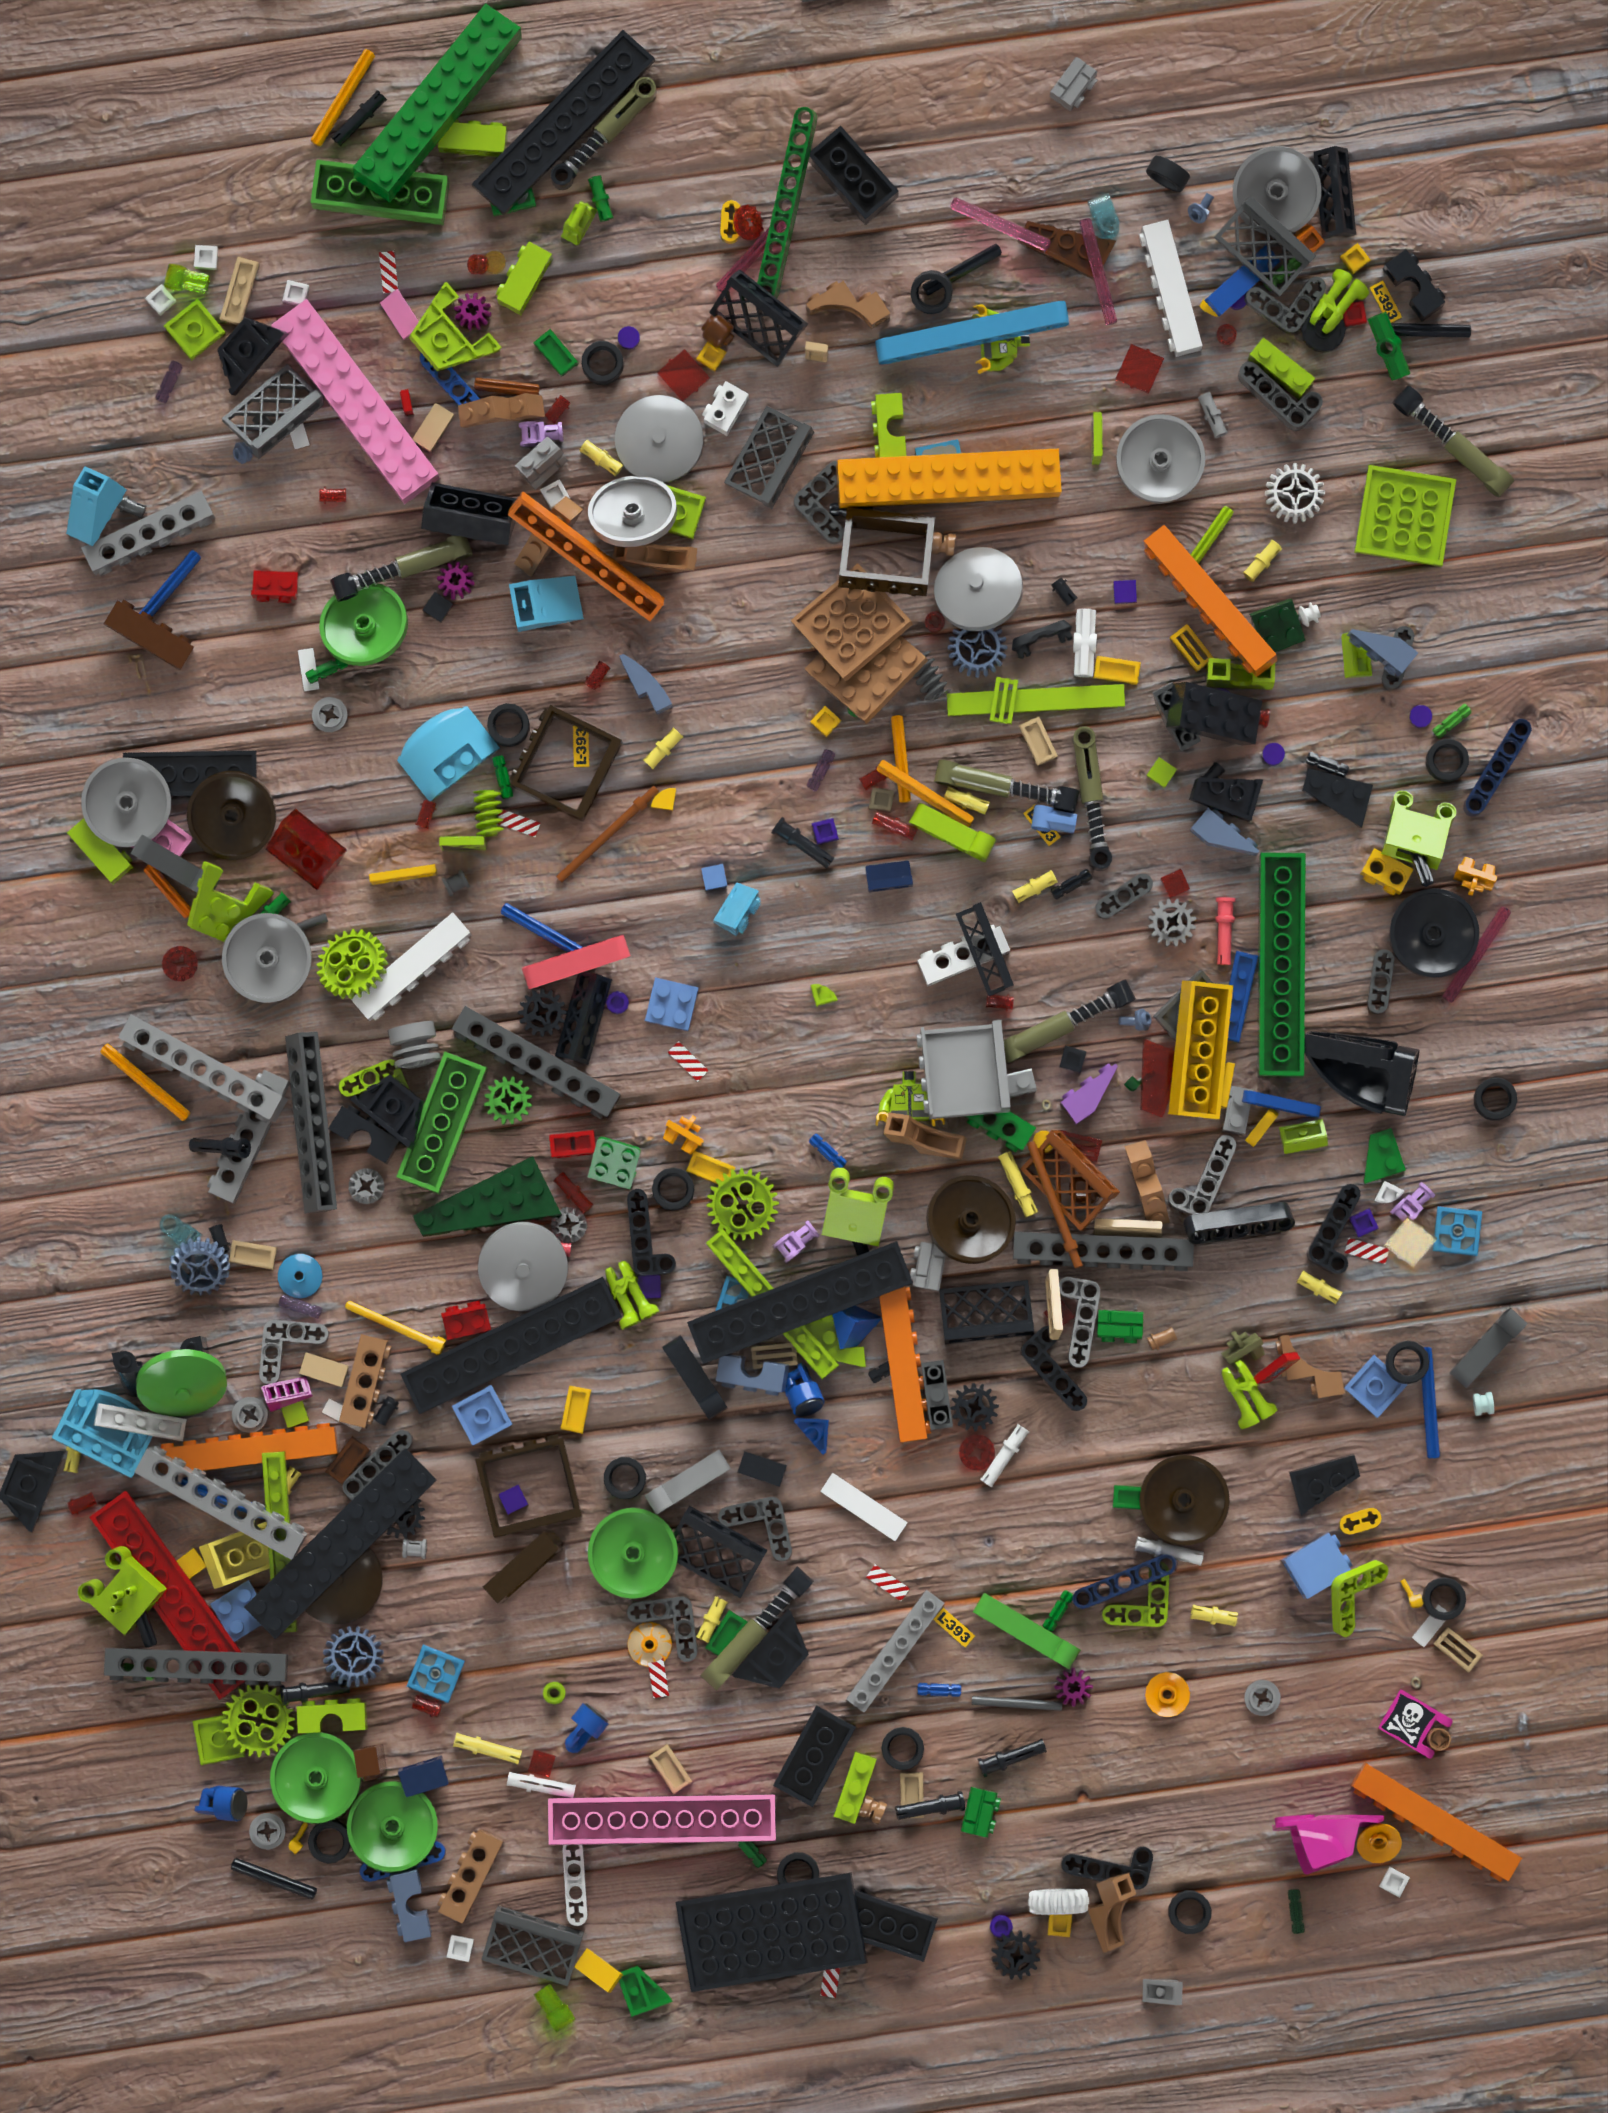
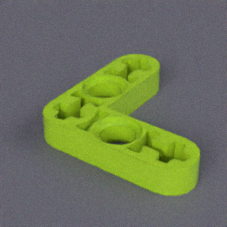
M385 1060L343 1078L339 1083V1091L345 1097H352L367 1091L366 1088L371 1085L364 1082V1075L368 1072H373L376 1075V1081L373 1084H378L380 1082V1075L376 1069L380 1067L382 1072L387 1069L386 1065L388 1064L394 1067L395 1060ZM401 1068L395 1069L392 1076L409 1089ZM386 1073V1074H383L382 1076L385 1078V1077H387V1076L390 1075V1074H389V1073ZM359 1076L364 1088L360 1089L359 1085L352 1088V1093L343 1090L346 1086L345 1082L356 1083L355 1077Z
M1373 1560L1335 1577L1331 1585L1332 1626L1335 1633L1342 1637H1348L1353 1633L1355 1629L1354 1594L1384 1581L1389 1571L1386 1564ZM1363 1574L1362 1580L1357 1584L1358 1577ZM1346 1601V1606L1341 1611V1605Z
M1161 1562L1162 1569L1169 1571L1168 1566ZM1150 1568L1148 1571V1579L1152 1576V1571ZM1169 1575L1161 1578V1581H1165V1586L1161 1584L1152 1585V1582L1148 1584L1147 1606L1108 1605L1102 1611L1104 1622L1110 1625L1160 1627L1164 1625L1168 1618ZM1158 1587L1163 1589L1165 1594L1164 1598L1160 1601H1156L1152 1597L1153 1589ZM1151 1602L1154 1604L1164 1603V1608L1159 1607V1613L1163 1615V1619H1160L1159 1623H1155V1619H1151V1614H1155L1156 1607L1151 1608ZM1110 1608H1114L1116 1613H1122L1121 1608H1126L1124 1614L1126 1622H1121L1122 1617H1115L1114 1621H1110V1617H1106V1612H1110ZM1132 1609H1137L1141 1613V1619L1138 1622H1131L1128 1618V1614Z

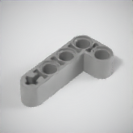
M1223 1135L1216 1141L1194 1193L1183 1188H1175L1170 1192L1168 1203L1171 1207L1188 1215L1200 1214L1196 1213L1193 1209L1194 1202L1200 1201L1205 1205L1203 1213L1209 1211L1236 1149V1141L1233 1137ZM1226 1140L1229 1141L1228 1145L1231 1147L1223 1155L1228 1157L1227 1160L1222 1156L1215 1155V1152L1217 1154L1221 1153L1223 1146L1220 1145V1142L1224 1143ZM1215 1160L1220 1161L1223 1166L1222 1171L1214 1172L1211 1169V1162ZM1204 1181H1210L1214 1185L1211 1193L1203 1191L1202 1183ZM1179 1192L1183 1194L1184 1202L1182 1204L1174 1203L1172 1199L1174 1193Z
M1065 1277L1059 1282L1060 1295L1064 1298L1078 1300L1068 1361L1072 1367L1081 1368L1089 1360L1100 1287L1094 1281ZM1065 1281L1071 1282L1074 1286V1290L1070 1294L1062 1291L1061 1286ZM1087 1285H1091L1096 1289V1294L1092 1298L1086 1297L1084 1294V1287ZM1084 1307L1090 1308L1092 1311V1317L1088 1320L1080 1316V1310ZM1080 1329L1086 1330L1088 1333V1339L1085 1342H1080L1076 1338V1333ZM1074 1343L1079 1346L1087 1345V1350L1084 1348L1081 1350V1356L1084 1357V1360L1080 1361L1079 1364L1072 1358V1355H1076L1078 1352V1347H1073Z
M717 1450L644 1496L655 1514L658 1515L724 1474L731 1467L721 1451Z

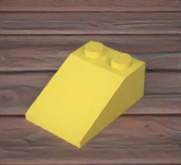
M263 1522L261 1524H258L257 1526L261 1529H265L267 1526V1522ZM241 1531L199 1547L214 1589L270 1568L268 1546Z

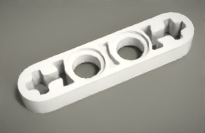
M563 1845L567 1919L573 1926H580L585 1923L588 1916L583 1845H579V1849L575 1850V1857L580 1856L581 1861L571 1860L568 1862L567 1857H571V1850H567L566 1847L568 1845ZM573 1863L578 1864L581 1868L580 1874L576 1877L568 1873V1867ZM574 1886H578L582 1890V1896L579 1899H573L569 1894L570 1889ZM583 1901V1906L579 1905V1913H583L584 1917L580 1918V1922H576L575 1918H571V1914L575 1913V1906L570 1907V1902L579 1903Z

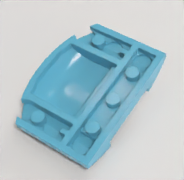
M468 706L444 711L422 724L407 740L397 761L428 801L432 802L498 751L500 747Z
M76 1389L52 1439L110 1469L132 1478L153 1436L94 1426L98 1403L141 1410L128 1400L107 1391Z

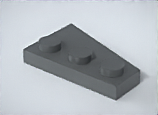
M1198 970L1188 980L1213 983L1202 970ZM1181 988L1153 1016L1175 1042Z

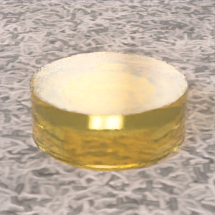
M490 251L484 257V267L489 273L498 274L504 270L506 260L501 252Z

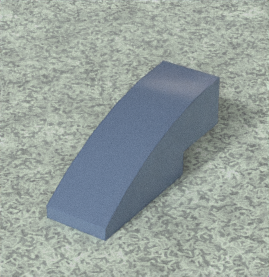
M624 654L619 656L639 699L647 695L656 714L673 707L664 689L644 667Z

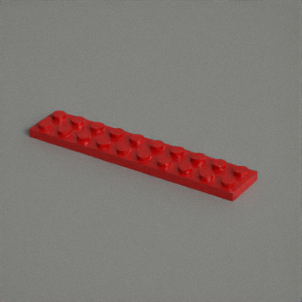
M127 1490L89 1517L112 1549L119 1546L127 1547L131 1551L132 1557L167 1588L153 1607L183 1650L242 1652ZM116 1553L117 1557L121 1561V1556L118 1553ZM197 1660L193 1661V1664L200 1672L202 1669L201 1663ZM220 1661L215 1662L213 1665L214 1672L222 1674L224 1664ZM239 1662L235 1668L236 1672L239 1675H244L247 1671L246 1664ZM214 1679V1683H208L218 1699L221 1700L242 1685L245 1680H236V1684H223L222 1679Z

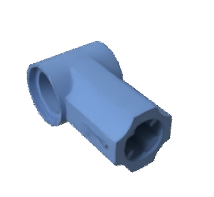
M1035 805L1031 828L1044 832L1054 830L1074 834L1077 814L1057 811L1045 805Z

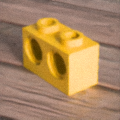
M1374 848L1360 875L1364 876L1363 880L1369 884L1375 885L1377 883L1383 886L1382 890L1393 896L1395 893L1400 895L1414 869L1390 856L1381 854V851ZM1378 863L1382 868L1381 873L1374 874L1370 870V865ZM1393 873L1399 874L1401 883L1393 884L1390 881V875Z

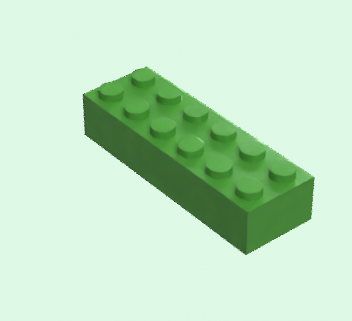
M316 160L310 202L313 209L444 225L450 183L448 176L414 172L389 203L354 179L353 166L355 164Z
M444 1052L422 1109L414 1148H407L396 1176L398 1179L437 1194L441 1193L488 1071L487 1067Z

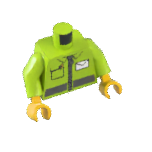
M983 304L973 306V308L978 309L979 314H973L972 318L975 319L999 313L987 309ZM1029 334L981 344V359L975 363L981 364L983 368L977 372L981 374L985 371H1002L1017 358V347L1030 346Z
M903 1071L902 1084H894L893 1088L888 1089L881 1099L875 1125L878 1126L879 1121L886 1122L888 1113L909 1115L916 1121H932L933 1126H935L936 1120H942L944 1125L945 1118L929 1120V1113H924L923 1100L927 1099L926 1091H922L921 1084H916V1071Z

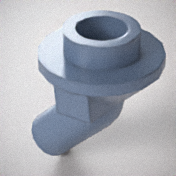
M1206 193L1200 204L1193 203L1188 207V214L1191 220L1196 223L1206 221L1210 213L1207 209L1214 198L1212 195Z
M244 442L236 443L233 449L234 458L241 464L251 461L253 457L252 449L246 446Z
M1142 1008L1135 1011V1017H1119V1025L1135 1026L1138 1031L1148 1030L1152 1022L1149 1012Z

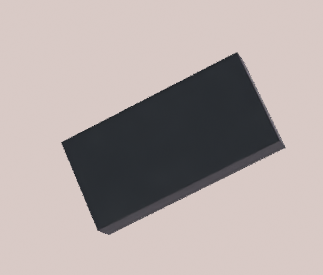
M744 1451L737 1473L780 1487L787 1465Z

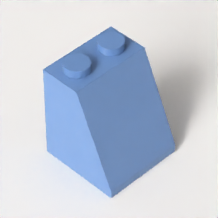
M1326 1533L1281 1559L1303 1599H1309L1332 1585L1335 1577L1350 1571V1567L1353 1566L1348 1556L1341 1554L1339 1550L1341 1544L1335 1534L1331 1536L1330 1533Z

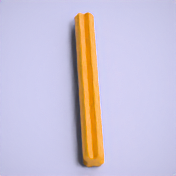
M365 49L312 136L311 142L316 146L321 147L375 58L374 53L370 50Z
M885 760L878 764L876 769L878 772L959 823L967 827L972 824L973 816Z
M107 1043L100 1050L101 1054L180 1120L185 1121L190 1116L189 1110L110 1044Z

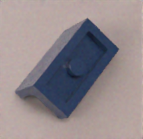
M908 860L865 867L869 893L913 887L910 862Z
M442 1755L398 1769L406 1797L448 1785L449 1781Z

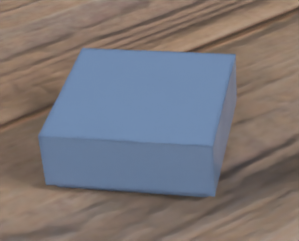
M723 864L701 868L706 891L727 887Z

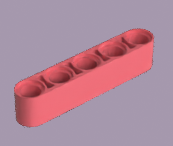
M620 935L522 968L528 989H532L622 960L631 955L624 935Z

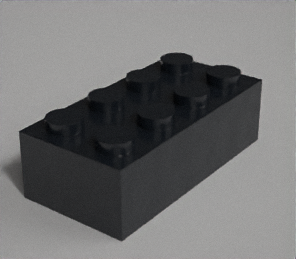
M841 125L811 150L808 162L864 225H867L899 197V190Z
M432 482L423 507L421 529L446 533L452 536L468 537L474 540L494 542L495 544L509 545L516 521L508 516V512L517 498Z
M1189 682L1173 683L1166 727L1241 746L1256 744L1262 700Z
M816 1705L773 1786L813 1807L856 1726Z
M855 1890L864 1943L924 1962L938 1917Z

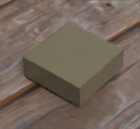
M872 787L869 810L891 813L894 790Z

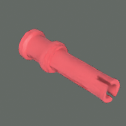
M1218 897L1216 898V902H1218V915L1215 917L1216 923H1218L1217 965H1231L1232 923L1235 921L1233 903L1236 902V898Z

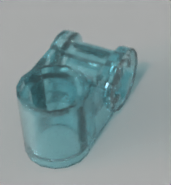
M1109 193L1087 201L1090 212L1102 236L1108 239L1116 237L1119 233L1120 223ZM1106 223H1110L1111 226L1113 225V229L1106 227Z
M165 1215L160 1220V1229L179 1246L182 1242L188 1245V1237L193 1242H196L198 1237L201 1238L203 1236L191 1225L186 1224L174 1215ZM173 1218L176 1221V1228L172 1231H167L164 1226L165 1221Z

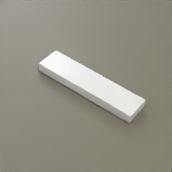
M98 1403L94 1426L183 1442L187 1419Z
M834 1473L831 1474L820 1491L894 1541H896L908 1523Z

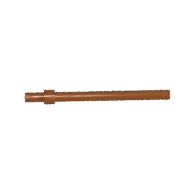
M653 785L642 797L638 796L633 801L634 804L556 877L561 882L565 881L636 813L642 812L648 806L647 803L659 793L658 789Z
M1035 1141L1029 1142L1027 1147L1065 1242L1063 1244L1066 1253H1069L1074 1268H1079L1083 1264L1077 1251V1242L1071 1236Z

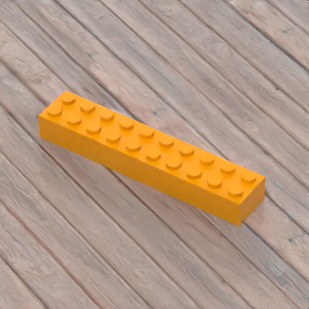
M1059 448L837 460L836 464L839 508L1060 497L1062 492Z

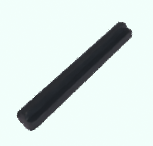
M994 244L945 271L943 274L952 283L1002 254V251L998 244ZM931 279L924 283L922 288L926 295H931L943 288V285L937 280Z
M1391 323L1397 336L1464 338L1471 336V325Z
M235 1858L231 1864V1870L308 1899H314L317 1893V1888L238 1858Z

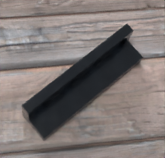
M1332 146L1313 152L1315 168L1321 182L1319 212L1322 238L1328 239L1338 235L1348 237L1356 235L1348 149ZM1328 154L1329 162L1324 167L1321 156ZM1327 175L1331 177V184L1328 189L1324 187V180ZM1329 197L1333 199V206L1330 211L1326 207ZM1331 219H1334L1336 230L1329 232L1328 224Z
M977 903L969 909L956 913L988 997L1013 988V981L982 903ZM974 912L977 919L974 929L964 924L962 916ZM978 924L982 932L976 930ZM967 929L972 931L971 936H969ZM974 933L984 936L985 943L982 949L973 946L971 940ZM986 945L989 949V952L985 951ZM975 950L980 952L979 957L977 956ZM983 953L991 956L993 959V965L990 970L982 967L979 962ZM994 966L996 967L998 973L993 972ZM983 971H986V972L989 973L988 976H987V978L985 977V974H984ZM991 974L1001 979L1002 987L994 990L990 989L988 980Z
M582 972L577 975L565 1018L566 1022L563 1025L555 1053L556 1057L573 1060L585 1065L589 1064L612 979L590 972ZM585 977L590 978L588 986L584 989V979ZM582 999V1008L577 1010V1004ZM576 1021V1029L572 1032V1023ZM570 1042L569 1054H565V1047Z

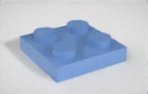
M655 977L645 1021L689 1031L699 987Z
M1373 1355L1347 1383L1344 1389L1378 1418L1404 1390L1407 1384L1398 1383L1392 1379L1386 1370V1365Z
M492 1385L452 1406L472 1446L513 1425Z
M249 1580L210 1604L234 1642L261 1626L244 1608L257 1595Z

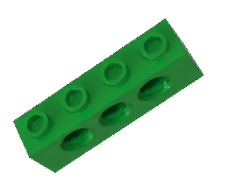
M1012 1112L995 1113L996 1121L993 1124H986L983 1120L984 1115L963 1116L968 1119L967 1124L975 1129H978L979 1126L985 1129L988 1137L995 1141L998 1138L1006 1142L1005 1147L1015 1153L1017 1150L1023 1151L1036 1129L1035 1126ZM1004 1125H1013L1015 1133L1012 1136H1006L1002 1131Z

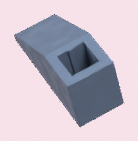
M1351 629L1347 634L1350 637L1349 641L1358 648L1361 646L1365 649L1370 659L1375 662L1380 661L1385 665L1384 669L1393 676L1396 674L1399 677L1418 654L1416 650L1399 638Z
M1208 808L1190 829V832L1208 846L1256 856L1259 852L1257 849L1258 845L1252 839L1242 837L1239 834L1241 832L1240 829L1232 823L1228 825L1222 820L1224 816L1215 809L1211 811Z

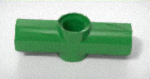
M1382 312L1368 318L1367 320L1377 342V353L1383 358L1391 380H1397L1409 375L1410 370L1401 350V339L1395 335L1387 312ZM1386 342L1392 345V351L1387 349Z

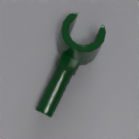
M1151 1071L1139 1080L1131 1076L1124 1085L1130 1091H1135L1141 1084L1156 1074L1154 1071Z

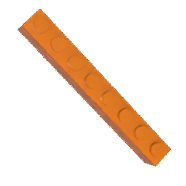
M522 492L510 507L508 516L648 621H651L664 605L665 598L525 492Z
M1165 525L1144 540V552L1150 560L1155 559L1159 564L1157 567L1165 577L1167 575L1170 576L1173 580L1171 583L1179 593L1182 591L1187 596L1185 599L1191 608L1194 609L1196 607L1201 612L1199 614L1200 618L1206 625L1211 624L1215 629L1213 632L1220 641H1226L1229 645L1227 647L1229 652L1235 658L1238 656L1243 661L1241 664L1247 673H1253L1258 677L1277 662V654Z
M902 1287L879 1296L900 1443L927 1439V1434H931L929 1420H924L923 1413L928 1411L926 1398L921 1399L920 1390L924 1389L923 1376H918L917 1367H921L920 1355L915 1354L914 1345H918L916 1331L912 1332L911 1323H915L913 1309H908L907 1302L911 1300L910 1287Z
M330 1423L317 1424V1429L308 1430V1426L294 1427L295 1432L287 1433L285 1429L272 1430L271 1435L264 1436L263 1431L250 1433L248 1438H241V1434L227 1436L228 1440L219 1441L218 1437L206 1438L205 1443L197 1444L196 1440L183 1441V1446L174 1447V1443L160 1444L161 1448L167 1451V1456L172 1459L178 1457L186 1462L185 1466L190 1469L198 1468L202 1471L262 1464V1453L285 1451L286 1460L339 1454L336 1427H330ZM161 1462L158 1465V1470L162 1474H167L168 1466Z
M1365 1762L1350 1785L1355 1788L1353 1793L1363 1799L1368 1796L1375 1800L1373 1802L1374 1806L1383 1811L1386 1808L1393 1811L1392 1816L1402 1823L1405 1820L1413 1823L1412 1829L1422 1835L1425 1831L1433 1836L1431 1840L1443 1847L1444 1844L1452 1847L1450 1852L1460 1858H1463L1465 1855L1472 1859L1471 1865L1480 1870L1483 1867L1490 1870L1489 1876L1499 1882L1503 1879L1509 1881L1522 1860L1520 1856Z

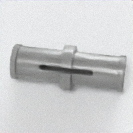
M1211 392L1202 394L1198 397V400L1204 410L1205 421L1209 422L1214 437L1219 438L1226 435L1228 431L1220 415L1222 413L1220 409H1217Z

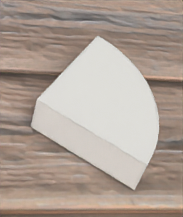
M1384 1181L1374 1201L1377 1203H1391L1397 1200L1404 1193V1190Z

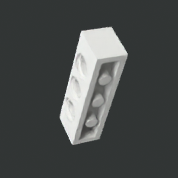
M991 925L1002 956L1010 953V948L1001 927L995 928L994 925ZM973 935L971 941L973 946L977 947V943L985 939L982 935ZM965 937L961 938L962 942L955 945L953 942L942 945V950L936 953L930 950L920 955L921 959L917 960L927 987L976 967ZM959 949H966L969 952V957L966 960H960L957 957L956 953ZM975 950L977 956L979 957L980 952ZM983 953L979 962L982 965L993 959L991 956ZM944 957L948 960L949 965L943 969L939 968L936 965V960Z

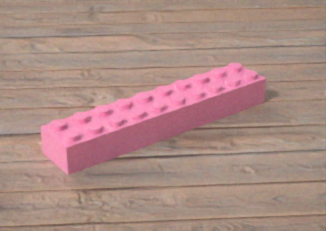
M307 299L271 324L272 327L288 333L287 337L282 341L316 388L323 394L325 400L404 505L431 486L432 482L435 483L440 479L437 471Z
M775 1795L548 1799L549 1845L776 1841Z

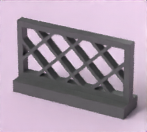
M1251 196L1243 202L1241 207L1214 236L1223 247L1278 297L1283 294L1303 269L1316 257L1312 251ZM1242 212L1250 217V226H1238V216ZM1235 222V227H1230ZM1262 228L1266 232V241H1255L1254 229ZM1240 229H1250L1251 242H1239ZM1226 230H1235L1236 242L1228 243L1221 236ZM1278 243L1281 245L1283 256H1271L1270 244ZM1255 244H1267V256L1256 257ZM1240 245H1251L1252 257L1244 258L1240 254ZM1287 258H1295L1301 264L1296 271H1287ZM1268 259V272L1258 271L1256 260ZM1271 259H1283L1284 271L1272 272ZM1284 274V285L1278 289L1273 284L1272 275Z
M286 364L222 418V422L252 449L253 454L260 459L324 405L323 394L318 389L314 390ZM288 373L293 378V384H280V378ZM267 389H277V397H264V392ZM280 389H293L292 398H279ZM295 389H305L309 394L305 398H295ZM251 402H261L260 411H248V405ZM264 402L276 403V411H263ZM279 403H292V409L288 412H280ZM235 416H244V425H235L230 420ZM247 416H260V425H247ZM263 416L276 417V422L272 425H263ZM247 430H259V436L251 441L246 436Z
M766 406L724 483L773 509L815 432L811 426L805 423L802 424ZM770 413L777 417L779 424L767 428L765 420ZM789 425L798 427L794 435L785 437L783 427ZM780 428L783 439L771 442L768 432ZM765 433L768 443L756 447L754 442L756 436ZM785 443L786 451L784 454L775 457L772 446ZM770 448L772 458L760 461L757 451ZM755 452L757 463L745 466V456ZM774 462L775 471L764 476L762 465ZM759 467L762 477L749 480L747 470ZM745 473L747 482L741 484L732 482L735 474ZM763 481L765 489L760 496L753 492L751 485Z
M498 1905L481 1960L568 1986L584 1931ZM497 1923L506 1925L510 1933L499 1938L495 1931ZM521 1931L528 1932L532 1940L521 1945L515 1934ZM512 1936L518 1947L507 1952L502 1941ZM543 1937L548 1938L552 1942L553 1947L542 1951L537 1941ZM534 1943L540 1954L529 1959L523 1948ZM499 1944L504 1955L498 1958L488 1956L490 1947ZM564 1944L575 1946L573 1954L564 1958L559 1947ZM520 1950L525 1961L518 1965L512 1962L509 1955ZM556 1950L561 1960L550 1966L545 1954ZM542 1957L547 1968L541 1971L535 1970L531 1962ZM571 1959L570 1965L568 1966L566 1961ZM563 1963L567 1970L566 1978L557 1977L553 1968Z

